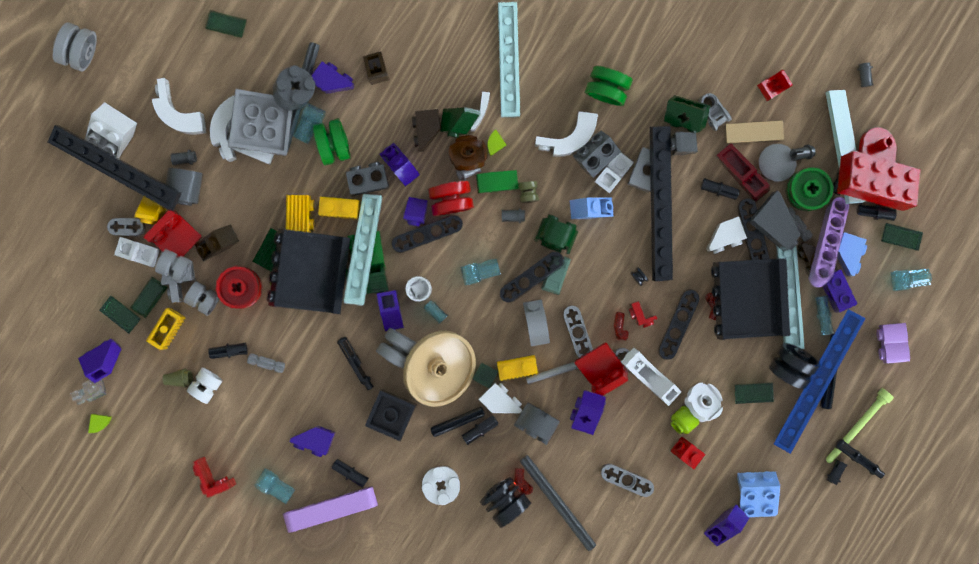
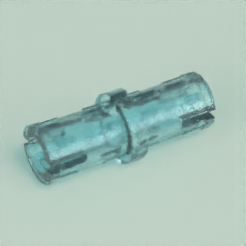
M828 296L815 297L818 312L816 316L819 319L821 335L834 334Z

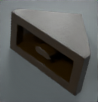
M381 51L363 56L371 85L389 80Z

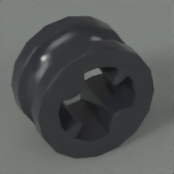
M638 267L636 272L630 273L640 286L643 285L644 281H649Z

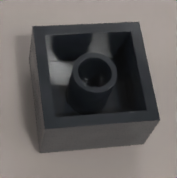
M381 389L365 426L401 441L417 404Z

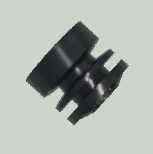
M511 477L495 484L480 500L482 506L491 502L486 508L487 512L494 509L497 510L492 518L500 528L516 519L531 504L524 493L514 495L518 489L517 484L508 488L514 482Z

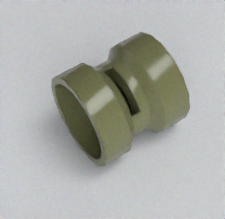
M537 181L518 183L519 190L521 191L520 203L539 201V195L536 193Z

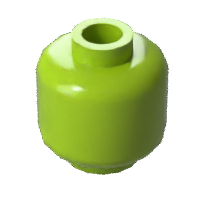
M681 406L671 416V426L679 434H689L700 423L687 406Z

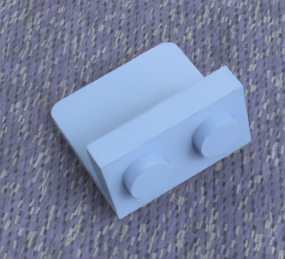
M776 472L738 473L737 481L740 488L739 508L748 517L776 516L778 514L780 484Z

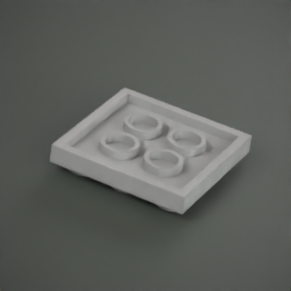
M235 89L228 147L286 156L292 110L281 108L275 102L273 95Z

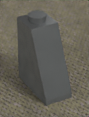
M778 190L772 192L748 222L782 251L792 250L799 242L797 239L800 237V233L781 193Z

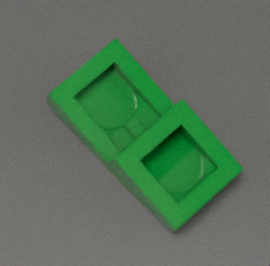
M517 170L476 174L478 193L519 189Z

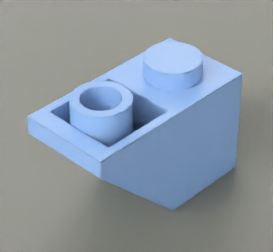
M612 198L570 200L571 219L613 217Z
M844 232L837 258L845 274L851 277L860 271L861 263L859 262L861 256H864L867 250V245L865 244L867 239Z

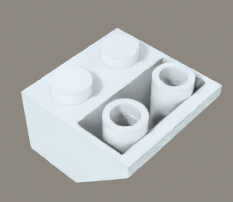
M104 103L91 114L85 140L119 158L132 139L137 123Z

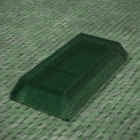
M210 10L205 29L242 38L247 20Z
M885 223L881 242L919 251L923 232Z
M151 277L130 308L146 319L168 287L161 285V282Z
M112 295L99 310L128 334L131 333L141 320V318Z
M773 383L734 385L735 404L774 402Z

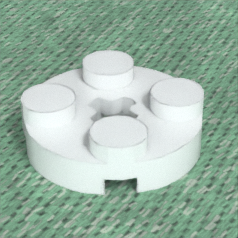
M698 383L689 389L685 398V404L693 416L700 422L711 421L720 416L723 411V407H721L723 399L715 386ZM703 399L707 400L706 405H704Z
M437 466L430 469L422 481V491L425 497L437 505H446L452 502L460 491V481L457 473L447 466ZM445 481L446 489L438 490L436 482Z

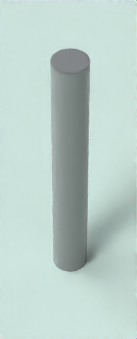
M575 362L540 372L537 375L528 376L526 380L528 384L578 369V367L575 365Z

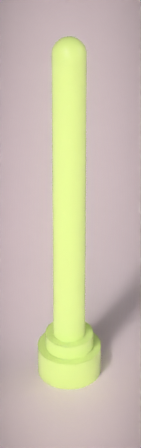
M883 388L878 391L877 400L843 438L846 443L849 444L883 404L886 405V403H890L894 397ZM834 448L826 457V461L832 463L842 451Z

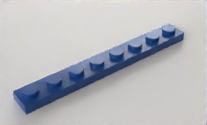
M849 309L847 310L819 361V369L814 375H811L809 385L802 391L774 445L791 454L866 318Z

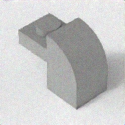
M193 262L182 283L196 281ZM162 275L161 285H169L167 289L169 300L172 303L184 302L181 283L171 279L170 275Z
M542 299L523 303L531 346L550 343Z

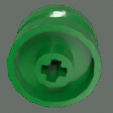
M594 66L590 75L594 81L587 83L584 93L607 104L624 106L627 95L623 91L630 90L633 79L619 71L603 66Z
M340 118L329 121L330 133H328L326 125L323 123L313 125L317 148L324 166L334 164V151L340 161L351 159L348 138Z
M810 167L803 169L791 176L787 182V200L794 208L800 211L808 212L822 208L829 203L833 196V182L830 176L820 168Z

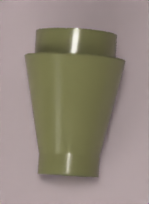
M187 369L163 375L164 385L187 388L193 381L192 371Z

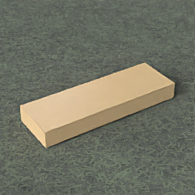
M783 121L725 124L726 144L784 140Z

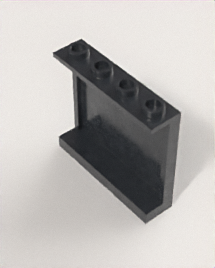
M278 228V232L274 236L276 248L272 254L273 271L269 275L271 287L267 293L268 306L340 314L350 238Z
M786 258L713 262L711 267V275L714 278L712 295L715 297L713 314L716 317L714 333L717 339L790 336Z

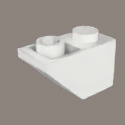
M736 217L717 225L706 248L707 252L713 251L716 254L724 251V246L731 244L732 247L743 244L742 240L747 237L740 218Z
M495 382L479 398L492 413L522 412L520 408L522 403L515 396L511 398L507 394L509 390L502 383L498 385Z

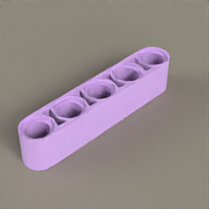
M843 197L835 198L825 211L809 275V281L815 287H822L833 275L849 210V204L845 203Z
M367 487L283 513L288 533L376 507L378 503L373 487Z

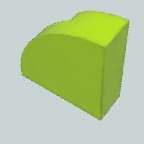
M494 130L488 139L490 156L507 146L497 130Z
M91 414L88 433H96L103 430L110 423L112 416Z

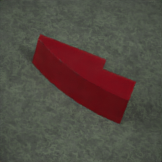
M732 143L716 155L732 177L755 202L770 191V185Z

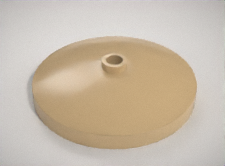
M437 331L428 334L413 346L406 358L403 379L407 391L418 402L427 406H443L453 402L466 391L473 379L476 368L474 351L466 339L454 332Z

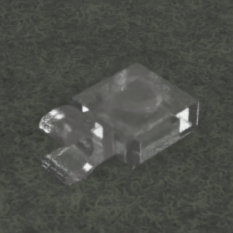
M103 379L96 383L88 380L82 383L83 389L71 393L72 400H76L77 405L84 403L86 400L91 402L107 395Z

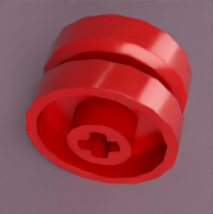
M469 181L449 182L429 188L428 193L431 200H442L431 206L433 216L473 209L472 198H460V196L471 192Z
M238 266L227 268L220 274L216 283L218 298L224 305L230 308L244 309L251 307L258 302L262 295L263 286L261 278L255 271L249 268ZM239 284H242V286L240 287L242 288L241 291H238L237 289Z

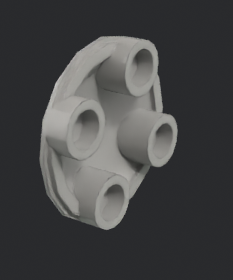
M772 144L760 153L759 168L767 180L774 182L784 181L794 173L797 164L796 161L791 160L795 156L790 157L791 149L788 146Z

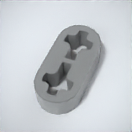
M114 218L108 222L107 229L109 233L116 236H140L145 232L146 226L145 223L140 222V219ZM116 222H118L119 225H124V229H118V232H116V229H113V225H116ZM135 222L141 226L140 229H137L136 233L134 229H129V225L134 226Z

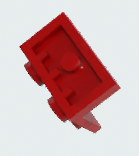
M168 210L145 234L144 238L148 242L154 243L162 252L167 249L176 253L177 257H184L202 238V235L175 210Z
M606 342L575 360V365L592 385V393L604 396L628 381L627 368Z
M205 457L193 461V472L196 477L199 476L201 491L204 495H207V498L236 485L234 477L228 479L226 476L215 482Z

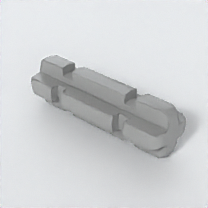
M789 207L788 210L801 234L800 237L803 241H808L812 238L813 234L810 230L806 229L807 226L801 218L795 215L794 209Z
M249 354L248 364H257L258 367L268 370L274 369L275 372L279 373L284 371L285 363L275 362V360L262 356L258 357L255 354Z

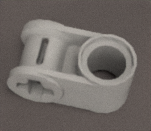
M707 93L698 102L704 104L705 98H709L712 101L707 122L714 131H717L720 125L732 119L717 97L712 93Z

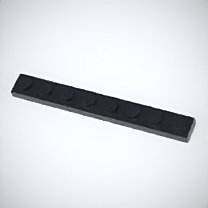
M54 125L48 143L168 210L174 211L181 192L63 127Z
M671 126L650 127L652 281L655 282L673 280Z

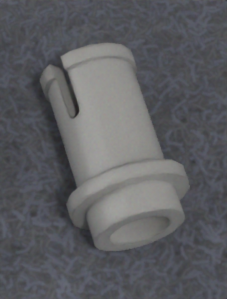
M480 168L471 171L456 170L460 181H466V178L481 172Z

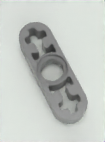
M576 306L566 307L563 317L575 353L580 358L583 356V354H579L581 346L580 343L576 345L575 341H582L586 338L587 342H583L585 348H589L587 353L593 350L579 308ZM569 309L577 311L575 320L576 322L580 320L581 324L569 326V323H573L572 318L567 317ZM575 327L583 329L582 337L575 338L572 331Z
M608 463L601 468L603 479L643 497L650 496L654 491V485L650 480L621 467ZM611 467L613 468L612 471L616 474L622 471L618 477V482L615 481L617 478L613 475H610L609 478L606 477L605 470H609ZM623 476H632V483L624 485L622 483ZM636 479H640L638 483L641 485L648 483L649 491L645 490L643 493L642 489L636 486V489H632L636 484Z

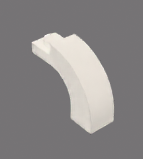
M165 78L157 79L155 92L159 98L152 99V103L159 118L165 124L181 133L192 135L205 134L204 114L201 112L187 114L178 112L171 101L169 81Z
M234 96L225 100L217 108L210 124L212 145L215 147L221 145V148H219L220 154L223 159L226 158L229 162L237 160L234 150L228 147Z
M579 111L576 128L570 136L564 139L536 136L535 146L539 147L538 150L550 151V148L554 149V157L568 156L577 152L592 137L596 128L598 114Z
M635 348L628 352L621 361L634 376L668 406L681 393L674 383L659 372Z

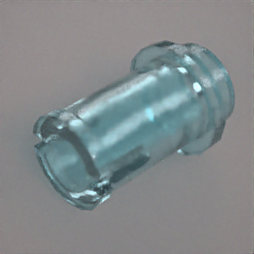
M430 300L424 307L425 313L428 312L439 324L448 316L436 305V301Z

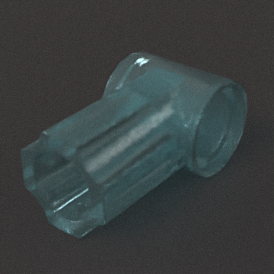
M307 103L293 137L309 144L314 134L313 125L322 123L326 111Z
M497 259L460 267L465 286L481 282L486 278L501 275Z
M929 269L890 272L893 291L931 285L932 276Z
M268 469L263 470L254 484L261 492L271 494L287 504L295 491L294 488L281 481L275 473Z

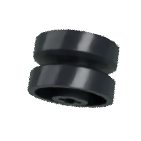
M783 343L778 350L780 357L773 358L769 369L784 382L800 389L807 388L811 381L810 375H814L817 372L820 363L805 350L790 343Z

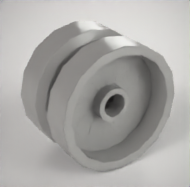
M69 22L65 23L59 30L54 42V62L64 66L70 64L71 68L81 72L86 70L95 52L97 44L96 33L86 28L80 30L79 26Z
M389 328L385 338L393 346L382 342L376 352L390 363L404 369L406 358L416 342L400 332Z

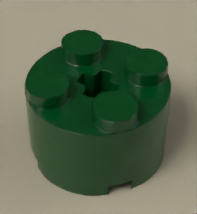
M553 215L542 218L534 241L537 242L539 239L542 241L541 245L559 253L562 250H566L565 254H570L578 235L577 226L570 222L562 223L558 221L559 218Z

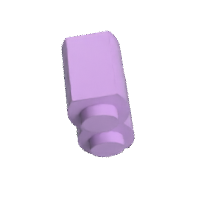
M906 323L879 325L876 335L877 340L881 342V348L878 351L880 360H883V363L886 364L910 361Z

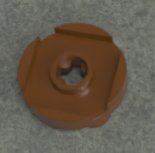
M464 135L457 138L453 145H450L449 158L456 170L471 171L482 168L485 165L487 147L483 140L481 142L476 136ZM467 150H470V153H472L471 155H464Z

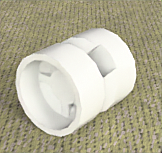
M413 277L406 285L407 296L414 301H424L429 298L432 292L430 282L423 277Z
M201 368L196 375L197 381H192L187 392L197 400L208 404L214 395L212 391L217 390L223 380L213 372Z

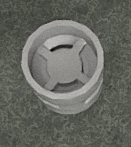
M165 249L159 257L155 272L164 276L170 275L171 279L182 283L190 270L192 260L183 256L177 257L176 253Z
M198 281L193 283L184 298V303L193 308L197 306L198 311L206 316L213 311L219 301L215 291L211 289L207 291L206 286Z

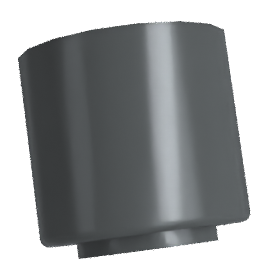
M168 168L166 185L181 192L177 204L187 206L198 204L203 173Z

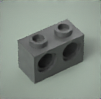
M599 131L573 157L582 169L594 178L621 151L610 136L603 131Z
M380 162L368 164L369 167L361 169V166L350 168V171L346 172L350 195L356 196L389 189L384 164L380 165ZM376 171L382 174V178L379 181L372 180V174ZM362 176V184L354 185V177Z

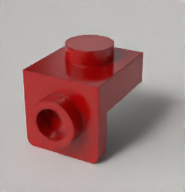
M781 70L757 86L766 101H769L793 86L785 71Z
M639 301L630 304L631 308L628 309L632 320H636L638 326L643 325V328L654 324L653 321L657 319L656 315L645 318Z
M681 437L671 449L674 455L692 469H695L706 455L684 437Z

